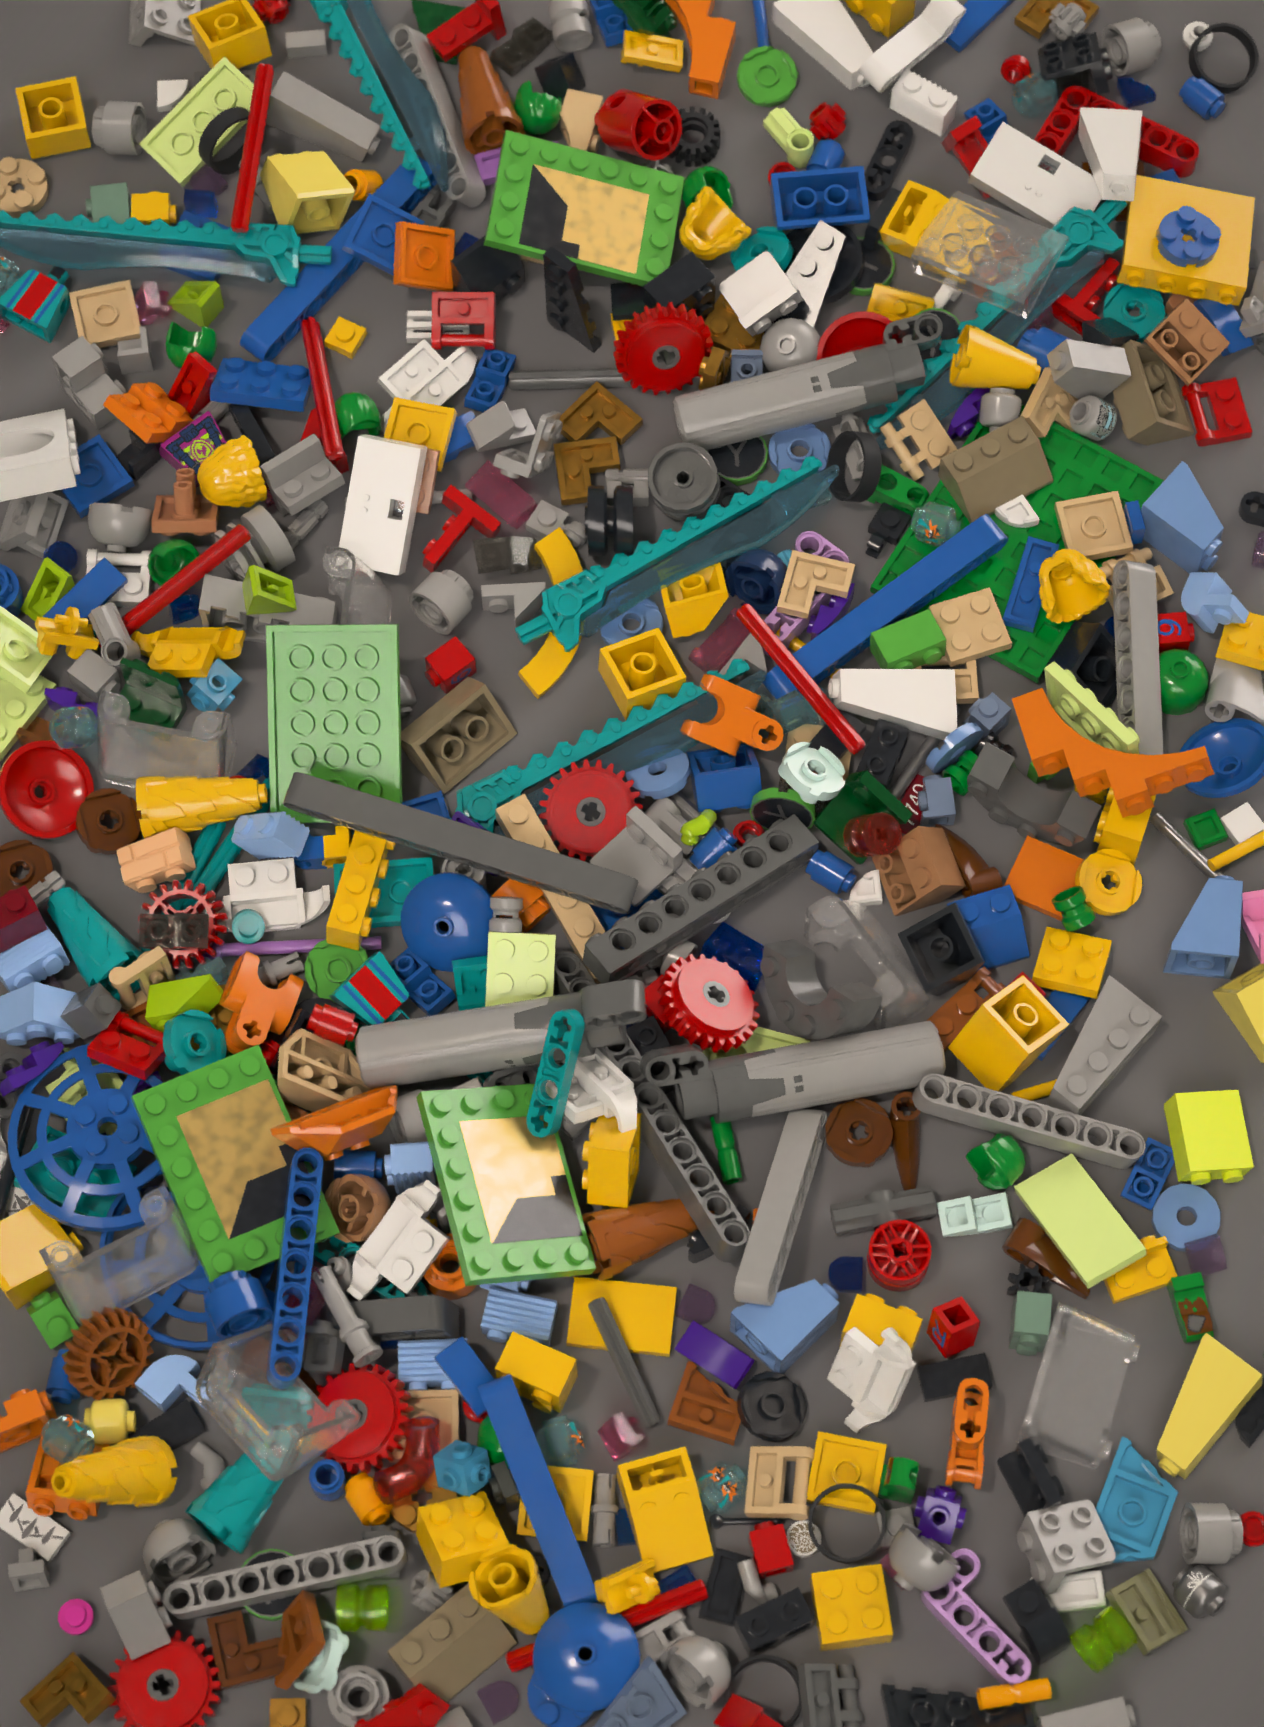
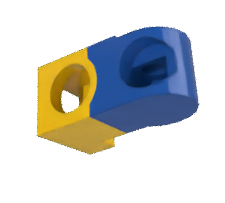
M335 826L336 835L313 837L309 834L301 855L298 858L294 857L296 867L305 870L333 868V864L345 863L352 842L350 829L344 826Z

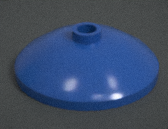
M1231 718L1226 722L1208 724L1195 732L1180 750V752L1203 746L1206 748L1214 775L1208 776L1202 781L1184 785L1188 790L1199 796L1208 798L1233 796L1249 789L1264 776V727L1249 719Z
M438 873L420 881L407 895L401 911V930L408 948L426 962L429 967L447 972H453L452 960L487 956L489 920L493 917V910L490 908L491 895L479 882L459 873ZM440 921L448 923L449 930L447 932L440 929Z
M576 1603L560 1609L543 1624L534 1643L533 1666L540 1686L553 1701L570 1710L594 1712L608 1708L640 1666V1649L632 1627L619 1613L608 1614L606 1606L597 1603ZM583 1648H589L592 1651V1657L587 1661L579 1658V1652Z

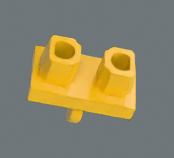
M68 607L65 615L56 614L54 619L37 616L34 625L38 632L37 647L41 654L53 656L56 654L59 645H66L65 651L67 656L72 659H78L87 649L97 650L99 640L94 637L93 626L88 624L87 618L80 617L77 607Z
M647 1558L595 1581L596 1598L598 1602L605 1603L608 1614L619 1613L638 1603L646 1604L653 1600L654 1596L660 1594L658 1581L654 1577L655 1560Z

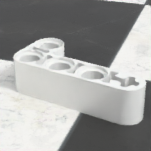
M931 0L918 18L874 52L861 65L858 72L879 93L883 92L898 80L905 70L911 69L943 43L954 31L967 10L957 0Z

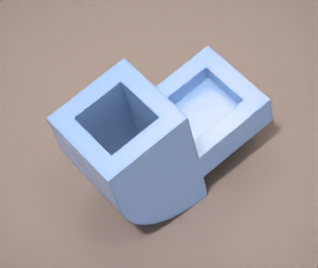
M1190 572L1182 591L1181 603L1184 610L1202 630L1214 633L1218 623L1223 625L1245 623L1249 615L1248 610L1234 594H1231V588L1217 572Z
M169 1355L162 1357L152 1363L135 1382L138 1391L164 1413L183 1392L208 1413L218 1404L217 1398L213 1393L216 1388L202 1376L195 1379L201 1372L200 1366L197 1361L187 1356Z

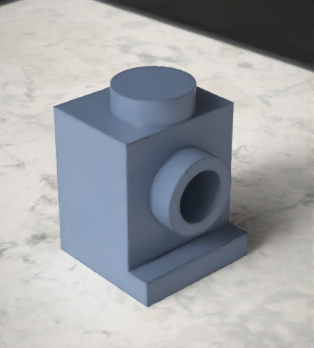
M731 349V382L763 373L762 350Z
M992 692L988 697L984 699L979 698L969 709L970 716L962 725L968 722H976L984 731L980 739L982 741L991 732L998 735L1008 725L1011 708Z
M929 775L923 778V790L918 791L919 810L922 811L921 826L935 827V824H941L942 826L954 825L956 810L951 777L942 778L941 775Z

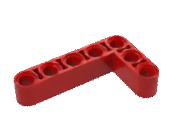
M1070 86L1059 98L1034 141L1063 157L1079 131L1080 107L1130 109L1084 87ZM1142 116L1138 159L1163 171L1173 168L1179 178H1186L1192 175L1199 155L1198 144L1194 140ZM1042 162L1039 165L1045 171L1052 170V168Z

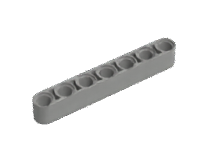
M398 24L389 34V45L446 194L449 198L468 207H477L485 198V186L472 153L465 148L461 124L431 46L427 41L426 35L405 24Z
M1120 560L1115 565L1112 576L1118 720L1126 728L1131 727L1137 733L1140 739L1139 754L1160 755L1163 754L1156 573L1151 564Z
M926 1075L913 1093V1103L923 1113L996 1134L1012 1135L1020 1141L1069 1155L1072 1153L1076 1157L1114 1168H1130L1145 1151L1144 1138L1134 1130L943 1075ZM930 1088L934 1090L938 1098L932 1099L928 1097L924 1089ZM957 1098L966 1099L970 1104V1108L960 1106ZM990 1107L998 1108L1002 1112L1003 1117L994 1116L990 1111ZM1027 1116L1031 1118L1035 1123V1127L1026 1125L1022 1117ZM1055 1126L1063 1127L1068 1136L1059 1135L1056 1132ZM1088 1135L1095 1136L1099 1140L1100 1146L1093 1145L1088 1140ZM1120 1144L1128 1146L1132 1151V1155L1125 1154L1121 1150Z
M801 1108L790 1110L736 1276L734 1287L736 1302L772 1306L775 1301L826 1136L825 1127L828 1119L826 1111Z
M392 1535L380 1536L178 1581L170 1584L165 1589L163 1604L178 1619L195 1618L298 1595L302 1590L311 1592L396 1573L406 1565L408 1554L404 1545L397 1537ZM389 1546L397 1547L399 1554L394 1561L384 1562L381 1560V1554L385 1548ZM354 1554L364 1556L363 1565L359 1569H347V1560L350 1556ZM316 1563H329V1570L325 1576L321 1578L312 1576V1569ZM283 1570H293L294 1578L290 1584L281 1586L277 1583L278 1575ZM248 1578H259V1586L255 1592H243V1584ZM213 1586H224V1594L220 1600L210 1601L208 1599V1592ZM180 1593H188V1604L182 1609H175L173 1606L174 1598Z

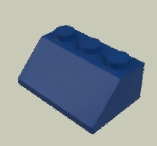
M864 166L771 173L770 196L773 220L777 230L816 227L820 220L830 226L869 223L870 221Z

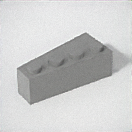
M207 574L204 575L199 603V613L203 627L229 626L237 631L244 630L246 633L244 641L266 643V625L337 624L338 612L335 601L325 597H312L294 593L297 608L295 611L246 615L242 589L243 582Z
M1109 975L1052 1088L1047 1104L1057 1109L1082 1115L1155 1033L1162 1016Z

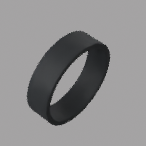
M1217 23L1209 26L1195 39L1189 51V66L1193 76L1198 79L1203 78L1221 93H1230L1240 89L1254 75L1258 66V49L1253 38L1243 28L1231 23ZM1214 32H1223L1241 41L1248 52L1250 61L1246 78L1235 84H1222L1209 78L1202 70L1197 56L1198 45L1202 37Z
M243 107L229 108L218 114L207 125L200 138L198 148L200 158L218 174L227 175L240 170L239 163L242 159L244 143L233 155L224 160L213 162L212 155L217 141L229 127L237 122L248 120L249 111Z
M844 431L834 440L827 458L826 473L828 486L836 499L848 502H864L872 496L877 488L881 475L882 460L879 445L871 434ZM858 439L863 451L864 466L861 481L851 495L845 483L844 465L851 444Z
M842 1483L827 1488L815 1499L809 1511L808 1529L812 1542L824 1556L840 1563H854L866 1559L877 1550L885 1534L886 1517L880 1501L871 1491L860 1485ZM838 1489H855L865 1493L875 1502L880 1511L882 1519L880 1537L868 1552L858 1557L841 1558L828 1553L820 1546L813 1533L812 1518L816 1506L823 1497Z
M767 1654L751 1656L741 1661L731 1672V1680L725 1691V1704L729 1700L730 1685L734 1677L743 1668L758 1662L776 1664L784 1668L793 1677L799 1692V1704L794 1715L782 1725L783 1727H791L802 1709L799 1678L796 1670L785 1660Z

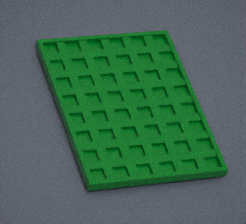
M1022 405V409H1021V414H1022V412H1023V410H1024V408H1025V406H1023V405ZM978 422L963 446L988 434L989 427H985ZM1053 422L1046 437H1038L1053 477V483L1025 497L1039 517V524L1028 528H1018L1002 522L995 513L990 515L992 520L1008 537L1006 545L913 615L929 609L930 605L990 587L1003 619L1028 536L1059 544L1058 550L1065 549L1054 509L1055 502L1118 491L1123 511L1126 502L1137 500L1140 509H1142L1143 503L1164 480ZM941 479L870 586L871 593H877L937 549V546H941L970 524ZM919 519H922L928 527L931 519L932 526L937 525L936 528L939 529L938 533L940 536H935L936 539L928 538L925 529H928L923 525H918ZM938 540V544L935 543L936 546L928 543L926 544V541ZM1118 555L1096 559L1092 561H1094L1098 568L1102 567L1103 562L1110 559L1116 560ZM1041 606L1033 633L1006 626L1012 641L1011 649L988 655V657L1038 683L1044 674L1042 671L1072 624L1077 622V620H1072L1068 623L1064 621L1061 623L1051 622L1046 618L1047 613Z

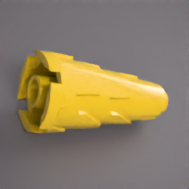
M195 775L138 777L136 779L137 811L141 810L142 819H139L143 837L145 839L174 827L179 828L185 833L202 830L207 825L234 820L238 816L256 812L258 809H262L263 803H268L266 784H260L257 779L253 780L254 778L230 779L228 776L197 778Z
M155 1435L138 1436L120 1441L116 1445L103 1447L100 1452L78 1456L73 1461L60 1465L52 1475L51 1485L60 1498L86 1500V1503L107 1502V1505L134 1504L135 1507H151L165 1502L172 1494L177 1477L171 1478V1468H177V1463L171 1448L164 1440Z

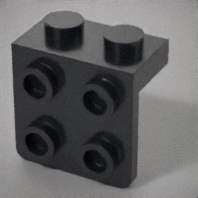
M1096 32L1091 34L1081 33L1074 36L1073 39L1062 42L1052 41L1037 50L1042 80L1048 81L1091 69L1097 94L1110 92L1108 80L1113 79L1109 55L1106 47L1100 48Z

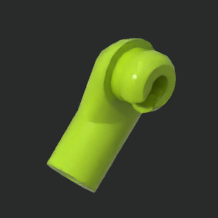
M705 809L699 816L683 824L680 833H682L681 842L689 846L696 845L699 842L698 836L707 833L717 819L716 813L711 809Z

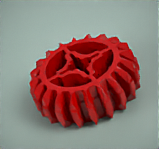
M187 879L182 889L180 882L173 880L172 891L165 884L160 885V890L163 895L159 897L156 893L151 892L149 896L155 901L151 906L148 903L142 904V908L149 912L148 916H138L139 922L147 924L146 927L138 929V934L149 936L142 942L144 948L153 947V950L160 946L167 955L169 963L173 958V968L179 970L184 960L186 967L193 969V958H196L201 965L206 964V959L203 954L207 952L212 957H215L217 953L211 948L214 943L219 946L224 945L225 942L217 937L218 933H228L226 926L219 925L220 922L228 920V915L226 913H217L224 907V903L221 900L213 902L217 895L213 890L208 891L204 895L206 886L203 883H199L194 889L193 881ZM180 899L198 901L194 906L190 905L181 911L175 910L170 905L172 902ZM206 909L209 923L207 932L203 937L198 931L197 925L203 917L201 913ZM163 912L167 916L169 924L163 932L165 936L160 939L158 921ZM175 914L178 918H183L189 925L188 928L194 934L191 935L187 930L183 931L177 923L178 921L172 915ZM184 938L191 939L197 944L186 950L168 948L172 943L176 944Z

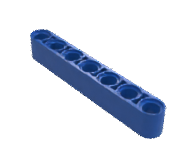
M302 1148L295 1153L288 1174L266 1370L269 1383L278 1389L291 1387L296 1382L302 1365L323 1172V1158L318 1151L312 1148ZM302 1161L310 1162L314 1166L315 1171L303 1173L299 1170L297 1164ZM298 1194L306 1195L310 1199L311 1205L307 1207L297 1205L294 1201V1196ZM298 1227L306 1231L307 1238L296 1240L291 1236L290 1230ZM290 1261H297L303 1266L304 1271L300 1274H293L288 1271L286 1264ZM286 1295H294L299 1299L300 1306L289 1308L283 1303L282 1298ZM282 1329H290L295 1333L296 1340L285 1342L279 1337L278 1332ZM286 1363L291 1366L293 1374L288 1377H282L276 1373L275 1365Z
M511 1374L478 1386L564 1607L576 1603L598 1602L594 1583Z

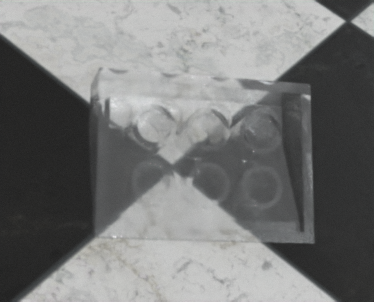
M956 191L925 229L911 255V259L916 273L1027 319L1064 250L1069 236Z

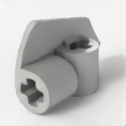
M1216 658L1208 685L1210 690L1205 705L1206 715L1216 722H1226L1233 717L1235 709L1264 725V691L1261 670Z

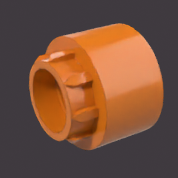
M512 879L506 881L491 896L523 898V909L519 912V919L522 921V933H527L551 910L540 888ZM499 915V917H512L511 915Z
M446 1234L450 1237V1240L423 1275V1281L428 1290L434 1295L443 1296L448 1300H456L470 1294L477 1285L465 1286L461 1267L453 1273H446L441 1269L442 1265L447 1261L459 1263L452 1234Z

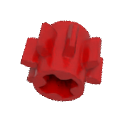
M253 0L252 6L262 23L268 20L270 24H277L283 21L289 13L288 7L290 3L287 0Z
M826 102L821 103L809 116V119L812 121L810 122L812 127L809 130L818 140L822 137L834 140L846 128L844 123L846 112L837 103L833 106L828 105Z

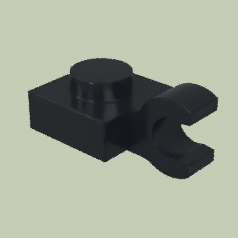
M883 502L868 526V533L872 534L867 542L868 549L865 554L877 559L887 542L896 546L911 521V515Z

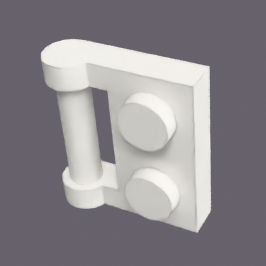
M98 549L87 550L86 574L104 557L114 566H141V573L120 572L127 578L128 582L106 604L111 602L115 603L116 607H135L150 595L152 578L147 568V559L152 551L142 550L141 553L99 552Z

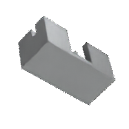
M325 29L285 33L288 58L327 55Z
M607 481V506H613V492L616 486H621V481ZM634 481L633 507L649 506L648 481Z

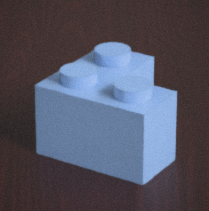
M32 982L0 996V1039L6 1040L7 1044L13 1046L25 1045L28 1040L36 1037L52 1038L55 1043L60 1041L63 1044L74 1043V1040L80 1038V1036L60 1016L76 993Z

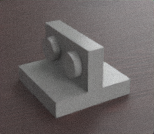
M315 434L310 435L260 466L276 508L283 516L287 513L291 516L295 515L345 484L342 474L326 458L322 444Z
M52 492L10 500L0 530V549L9 551L18 546L42 559L50 558L69 501Z

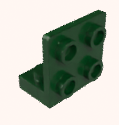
M123 657L119 664L126 684L110 710L112 716L169 741L187 710L179 680L168 672L160 674L151 670L141 660L133 659L131 661Z
M866 770L849 774L839 794L829 800L815 818L813 824L859 865L864 863L891 826L906 824L913 813Z

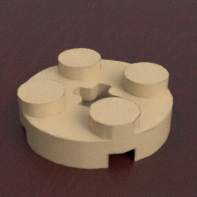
M12 157L3 158L0 161V211L4 210L11 217L19 218L22 213L32 210L35 213L40 210L46 203L49 195L45 171L30 160L14 159ZM15 184H22L25 188L24 190L18 189L16 193L12 192V186Z

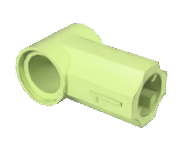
M775 108L763 120V127L786 152L787 160L793 167L805 168L814 151V136L808 129L801 128L785 108Z

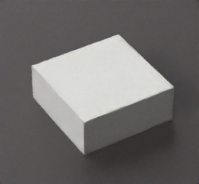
M1248 802L1220 818L1226 833L1235 845L1264 831V823Z

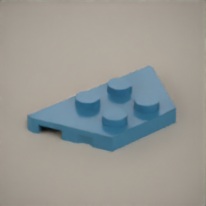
M1123 1436L1095 1509L1116 1553L1113 1563L1153 1560L1178 1492L1166 1479L1160 1477L1157 1469L1131 1446L1132 1443L1128 1438Z

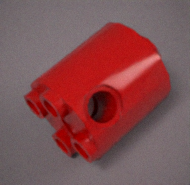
M620 89L610 95L594 117L600 137L609 148L652 161L664 159L670 155L679 144L682 134L681 116L678 109L670 101L627 89Z

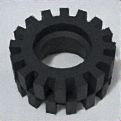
M690 107V112L687 113L685 108L679 109L682 119V134L686 131L696 130L704 134V139L698 143H688L680 137L679 144L669 156L671 158L676 156L678 164L685 160V166L690 167L691 162H695L696 167L701 166V160H704L706 164L709 163L710 156L715 158L720 147L718 120H714V115L711 112L705 115V109L701 107L699 112H695V107Z

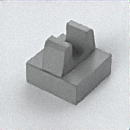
M33 1547L19 1549V1563L8 1564L9 1579L14 1591L50 1587L49 1572L44 1560H37Z

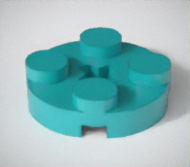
M764 226L757 228L756 231L758 233L747 237L741 242L738 249L731 252V262L734 265L735 272L765 251L772 254L784 271L792 259L794 248L782 230H777L776 227Z
M1118 284L1108 292L1104 300L1102 318H1113L1139 334L1137 342L1143 343L1150 332L1165 318L1163 298L1157 290ZM1135 307L1140 309L1139 316H1131L1126 310L1127 308L1133 310Z
M188 1010L165 1023L163 1048L166 1055L165 1064L171 1071H178L181 1075H184L226 1057L227 1045L225 1035L221 1028L216 1029L215 1025L211 1022L214 1019L209 1014L200 1010ZM192 1037H194V1042L199 1044V1049L194 1050L191 1046L190 1040Z

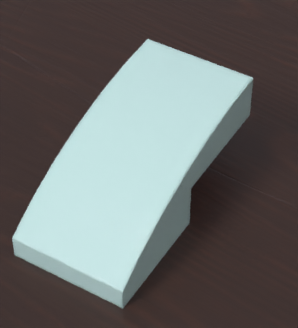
M1006 1192L972 1199L971 1196L937 1203L943 1237L974 1235L1014 1228Z

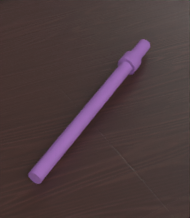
M381 936L363 937L360 946L364 950L382 949ZM325 939L262 941L252 944L242 942L224 943L223 946L214 943L211 948L216 951L217 955L212 957L205 952L203 956L208 957L209 960H223L224 956H241L245 951L255 955L291 954L295 951L298 953H310L318 942ZM197 944L182 945L181 950L190 949Z

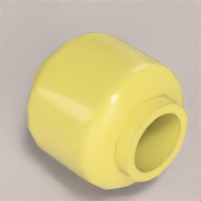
M96 1399L90 1408L85 1409L84 1425H87L85 1426L86 1431L91 1435L94 1443L117 1444L128 1439L129 1432H135L136 1412L129 1411L128 1403L124 1399H101L100 1401Z

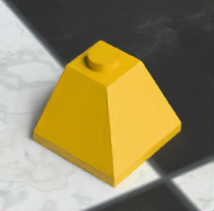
M719 556L657 572L664 608L673 639L681 636H691L697 632L704 631L729 597Z

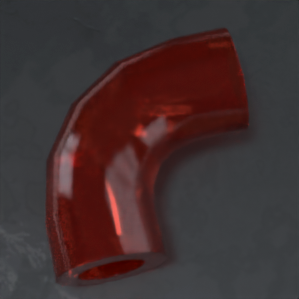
M419 1416L411 1418V1420L404 1423L406 1444L402 1457L393 1466L377 1471L373 1477L376 1495L385 1505L401 1501L418 1491L432 1475L435 1468L433 1456L440 1451L441 1440L440 1425L437 1418Z

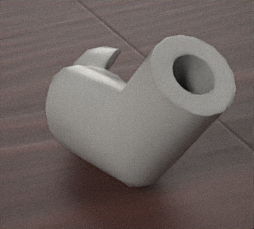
M343 1256L332 1257L327 1262V1266L332 1267L334 1275L344 1293L348 1296L349 1293L346 1290L349 1288L353 1276L351 1263Z
M199 1441L191 1450L190 1455L204 1465V1478L201 1479L200 1485L203 1490H206L225 1470V1462L204 1442Z
M754 1558L737 1563L745 1591L759 1605L778 1597L773 1583L761 1584Z

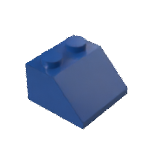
M745 743L740 744L735 757L715 748L686 752L691 766L690 777L698 812L711 809L715 813H719L724 808H750L753 796L762 790L760 767L751 746Z
M1010 885L954 901L957 903L985 960V963L978 970L984 966L991 970L1029 958L1030 954L1022 915Z

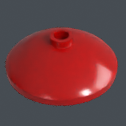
M868 311L852 312L841 316L832 322L822 334L818 343L816 360L882 344L885 327L892 321L885 316ZM897 334L892 335V339H895L897 344L902 343V338H899Z
M40 740L19 747L10 754L0 770V806L3 813L18 830L36 838H58L76 829V815L80 805L90 793L94 792L93 779L84 760L70 747L55 741ZM36 787L42 789V798H38L35 795Z

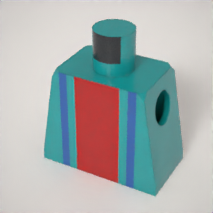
M54 265L47 275L34 269L28 270L0 297L1 317L51 343L71 304L68 289L63 285L69 278L68 272L58 265Z
M380 951L371 955L329 996L346 1011L355 1014V1018H359L365 1025L410 1019L399 1007L410 995Z

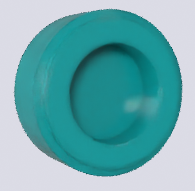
M244 909L233 917L231 924L232 933L238 941L252 944L262 938L265 932V922L259 912L252 909Z

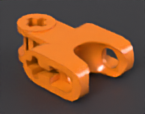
M703 675L700 687L711 693L717 700V713L712 720L706 723H699L690 719L684 720L680 729L683 735L734 757L741 742L765 751L774 750L779 747L783 741V728L776 720L755 711L761 698L760 695L715 675ZM760 729H765L769 733L767 739L759 735Z
M245 951L235 961L220 999L221 1006L233 1011L224 1033L227 1049L233 1054L262 1044L269 1030L280 1035L292 1017L304 984L303 979L291 973L287 979L279 983L277 989L266 987L258 977L260 958L249 951Z
M977 1378L964 1379L959 1385L952 1409L950 1450L947 1456L945 1486H952V1482L955 1481L974 1484V1489H981L989 1388L986 1382ZM969 1388H975L981 1393V1395L971 1391H965ZM966 1401L973 1402L976 1406H970V1405L966 1404L965 1402H966ZM965 1431H969V1432H970V1433H969V1438L966 1437V1432H965Z

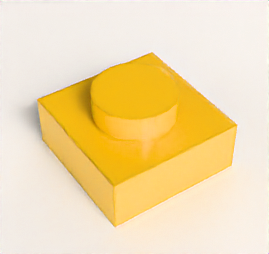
M339 316L324 340L325 347L353 359L367 336V330Z

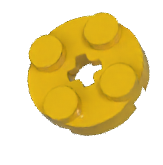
M1115 849L1099 850L1085 858L1076 871L1075 886L1083 888L1086 894L1084 902L1087 906L1092 907L1093 911L1097 914L1104 916L1122 914L1140 897L1142 890L1141 874L1130 863L1132 860L1129 856ZM1106 875L1111 876L1110 880L1115 883L1116 887H1111L1109 890L1106 889L1101 879H1104Z

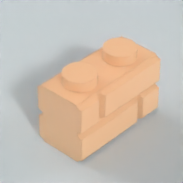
M177 827L116 850L124 884L139 893L154 891L157 888L156 884L164 881H180L186 877V873L196 869L194 856L191 852L190 838L187 833Z

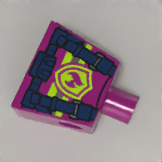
M207 411L160 444L159 454L176 470L181 468L194 469L196 487H199L197 473L201 463L212 455L218 446L226 444V441L212 414Z

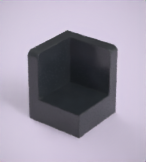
M573 52L549 59L534 68L543 92L553 95L556 99H558V96L564 98L568 89L579 91L585 87V82Z
M130 429L129 435L132 443L119 453L116 458L127 473L137 481L162 456L159 454L160 443H145Z

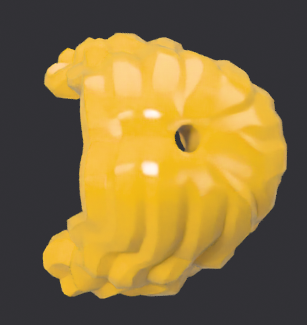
M705 186L696 196L695 202L691 203L686 210V216L680 227V241L690 252L692 251L699 259L713 260L724 253L738 249L741 242L752 233V229L731 211L711 187Z
M241 435L238 439L228 440L226 444L218 446L212 455L203 460L198 469L197 480L200 484V491L208 501L215 505L249 508L257 502L266 500L267 489L264 484L261 468L259 467L260 462L255 449L252 447V441L245 435Z
M1058 550L1052 557L1046 558L1041 563L1039 570V596L1041 606L1047 613L1046 618L1051 622L1061 623L1064 621L1068 623L1072 620H1080L1083 615L1091 614L1100 605L1106 603V598L1109 596L1108 591L1110 590V585L1106 581V574L1098 568L1094 561L1087 559L1077 550Z

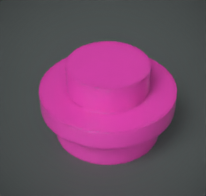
M81 1599L67 1601L62 1605L58 1613L60 1627L70 1635H81L87 1632L94 1621V1612L91 1606Z

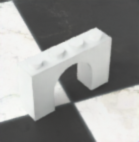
M64 409L0 421V502L77 486L75 475L81 474L77 451L76 430L73 418L67 419Z

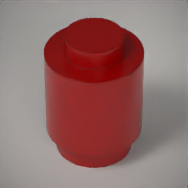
M325 1003L323 1006L315 1004L306 1029L313 1031V1034L320 1038L344 1046L346 1040L353 1041L359 1023L353 1021L355 1014Z

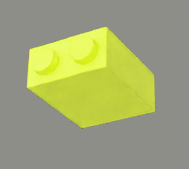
M1239 1090L1175 1093L1163 1104L1178 1182L1191 1181L1192 1185H1203L1214 1179H1223L1224 1183H1234L1241 1181L1243 1176L1254 1167Z

